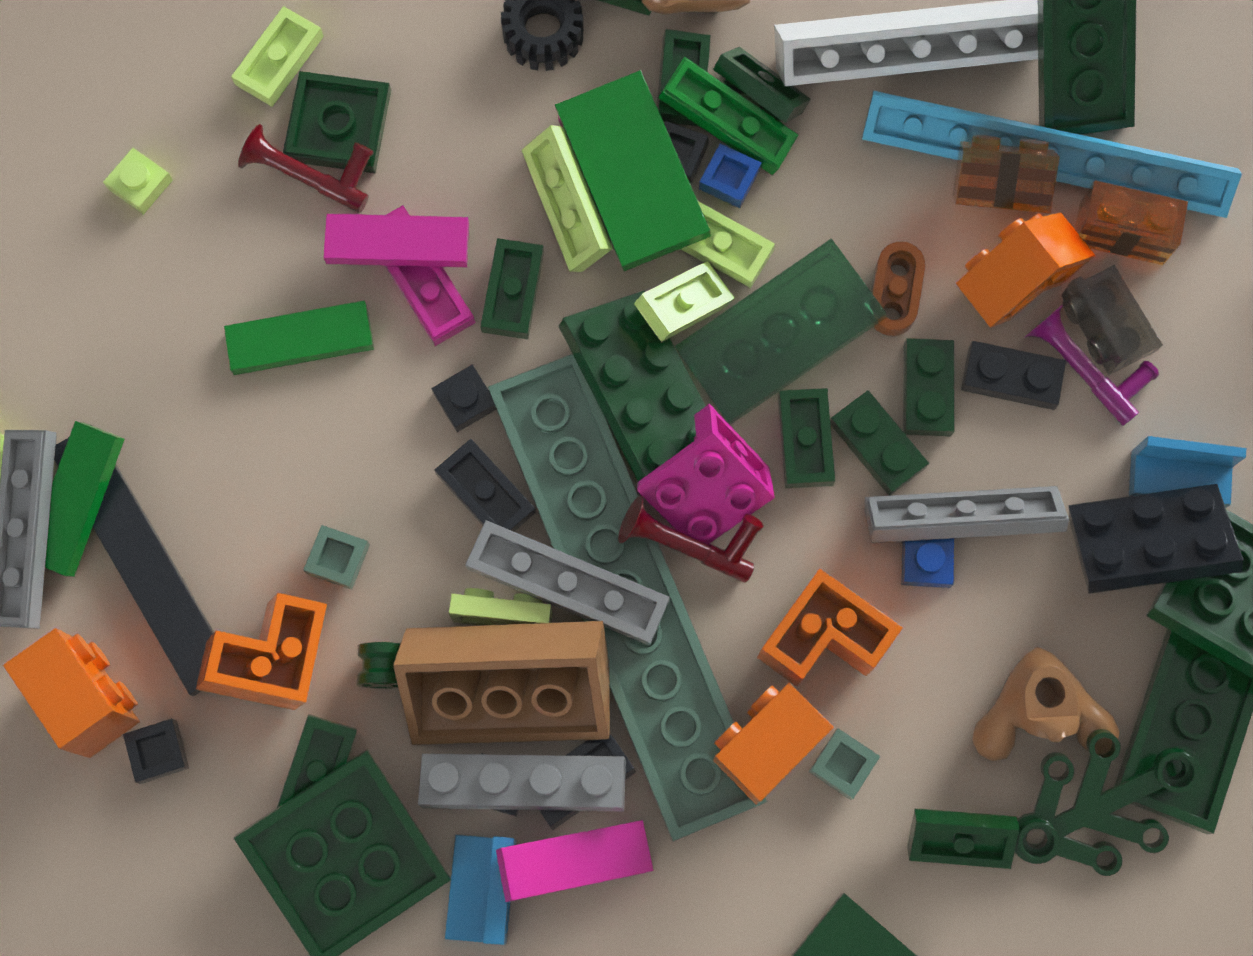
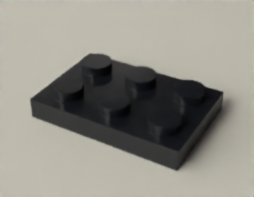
M1218 484L1069 505V521L1088 594L1242 572L1243 557Z

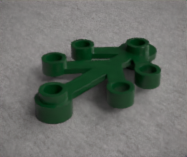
M1098 729L1093 731L1086 741V747L1090 756L1074 806L1056 816L1063 785L1068 784L1072 780L1074 766L1069 758L1060 752L1049 753L1043 758L1041 772L1044 780L1034 811L1024 814L1017 819L1020 831L1015 853L1022 860L1032 864H1042L1050 861L1057 855L1092 866L1098 874L1103 876L1116 874L1122 866V856L1112 843L1100 841L1092 846L1066 836L1082 827L1137 843L1143 850L1149 853H1158L1167 846L1169 835L1159 821L1147 818L1139 822L1113 814V812L1163 787L1174 793L1189 791L1196 785L1200 776L1198 763L1186 751L1179 748H1168L1157 755L1152 768L1102 792L1110 764L1119 756L1121 746L1119 740L1112 732ZM1101 738H1109L1112 741L1110 751L1105 754L1095 752V744ZM1171 760H1180L1182 763L1181 771L1174 776L1166 775L1165 767L1167 763ZM1062 761L1066 763V771L1062 776L1053 777L1049 775V767L1053 762ZM1033 829L1044 831V839L1038 844L1027 842V834ZM1147 829H1159L1160 836L1156 842H1143V834ZM1103 851H1110L1114 854L1112 863L1107 866H1100L1096 862L1097 856Z

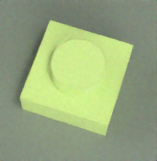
M132 148L103 183L108 190L144 215L173 179L166 170Z

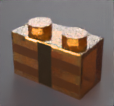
M973 135L972 142L960 141L952 196L956 205L1051 214L1060 156L1054 150L1048 149V142L1021 139L1019 147L1000 145L1001 138L988 135Z
M1094 180L1080 202L1075 230L1090 249L1164 265L1181 245L1188 201Z

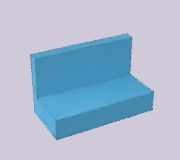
M1147 436L1131 451L1129 496L1218 484L1225 508L1231 505L1233 467L1246 458L1247 448Z
M455 835L445 939L498 945L507 944L511 901L505 902L496 849L516 845V839L495 836L488 838Z

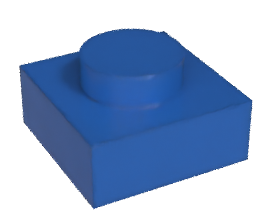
M720 143L699 181V190L741 208L760 172L761 162Z
M954 538L902 541L901 585L951 588L954 585Z

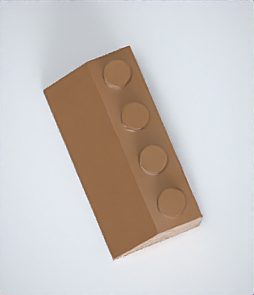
M603 621L406 628L393 666L412 745L609 739V657Z

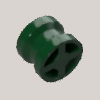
M371 642L359 644L357 655L362 659V671L357 675V686L374 689L398 688L393 664L401 643Z

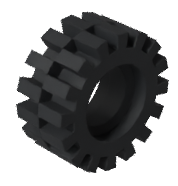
M505 0L503 4L504 12L501 11L503 39L510 56L516 54L517 63L523 66L529 60L530 69L537 71L539 63H545L546 71L554 70L553 61L558 60L562 67L568 64V54L573 58L578 54V45L582 46L584 39L582 6L579 0ZM538 14L553 15L560 22L559 30L547 37H537L529 34L525 25L529 18Z

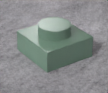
M321 525L303 571L308 575L352 590L370 544L367 540Z
M837 728L809 772L852 800L880 756Z

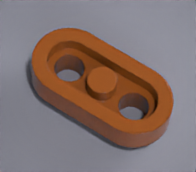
M894 242L889 244L882 250L876 263L868 316L872 326L878 332L887 336H898L907 332L912 327L918 314L925 272V258L922 252L911 243ZM900 265L905 268L907 274L898 276L892 272L891 267ZM893 308L899 313L900 318L895 320L889 319L885 316L884 310Z

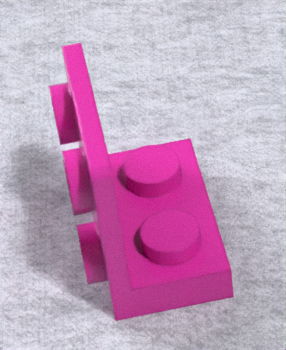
M708 404L694 415L696 428L694 442L637 483L638 492L677 531L706 544H710L740 523L745 514H753L775 498L770 467L724 418Z

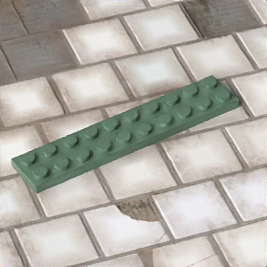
M573 354L488 386L552 547L670 597L650 646L604 627L609 657V686L672 842L766 803L765 797L756 805L713 761L714 757L721 751L714 744L715 741L734 722L658 542L640 537L628 538L622 544L618 541L619 530L624 516L630 505L638 497V494L605 416ZM582 618V621H583V622H588V621H589V620H587V619H585V618Z

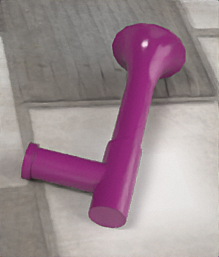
M1062 304L1024 338L1030 336L1038 337L1053 346L1091 388V392L1116 420L1124 426L1139 413L1129 400L1151 380H1155L1159 376L1158 369L1151 362L1143 361L1137 370L1116 387L1108 376L1105 377L1066 332L1060 316Z

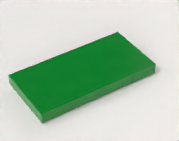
M641 70L555 104L558 116L623 272L711 237L710 228Z

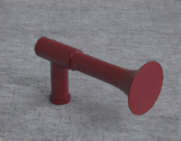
M259 124L251 131L242 147L238 167L242 169L251 163L265 164L318 190V193L360 214L367 204L369 195L356 189V186L374 151L359 143H354V150L340 180L274 148L265 139L263 126Z
M638 496L630 505L619 530L618 541L620 544L632 537L647 538L701 561V564L743 583L750 579L754 570V563L742 557L757 533L764 527L763 523L755 516L750 514L744 515L742 518L743 522L724 550L713 544H706L657 521L646 512L642 496Z

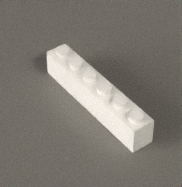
M1004 0L774 25L776 70L784 86L1038 59L1037 0Z

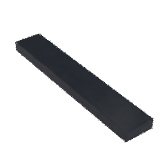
M69 437L55 446L54 460L57 466H59ZM115 465L93 528L189 695L195 696L201 692V690L196 689L206 642L214 631L121 471Z

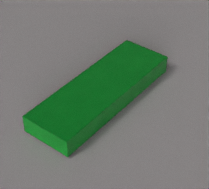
M686 57L681 60L658 99L732 149L761 162V168L772 176L781 166L799 135Z
M365 300L224 326L230 370L233 375L374 350L368 308Z
M74 422L52 483L45 568L63 576L75 577L123 446L124 438L84 422Z

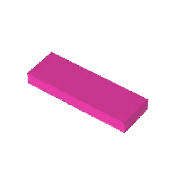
M404 205L386 214L410 216ZM385 265L435 346L476 323L473 314L443 267Z
M326 214L323 258L326 264L467 267L468 217Z
M643 820L496 849L505 902L654 871Z

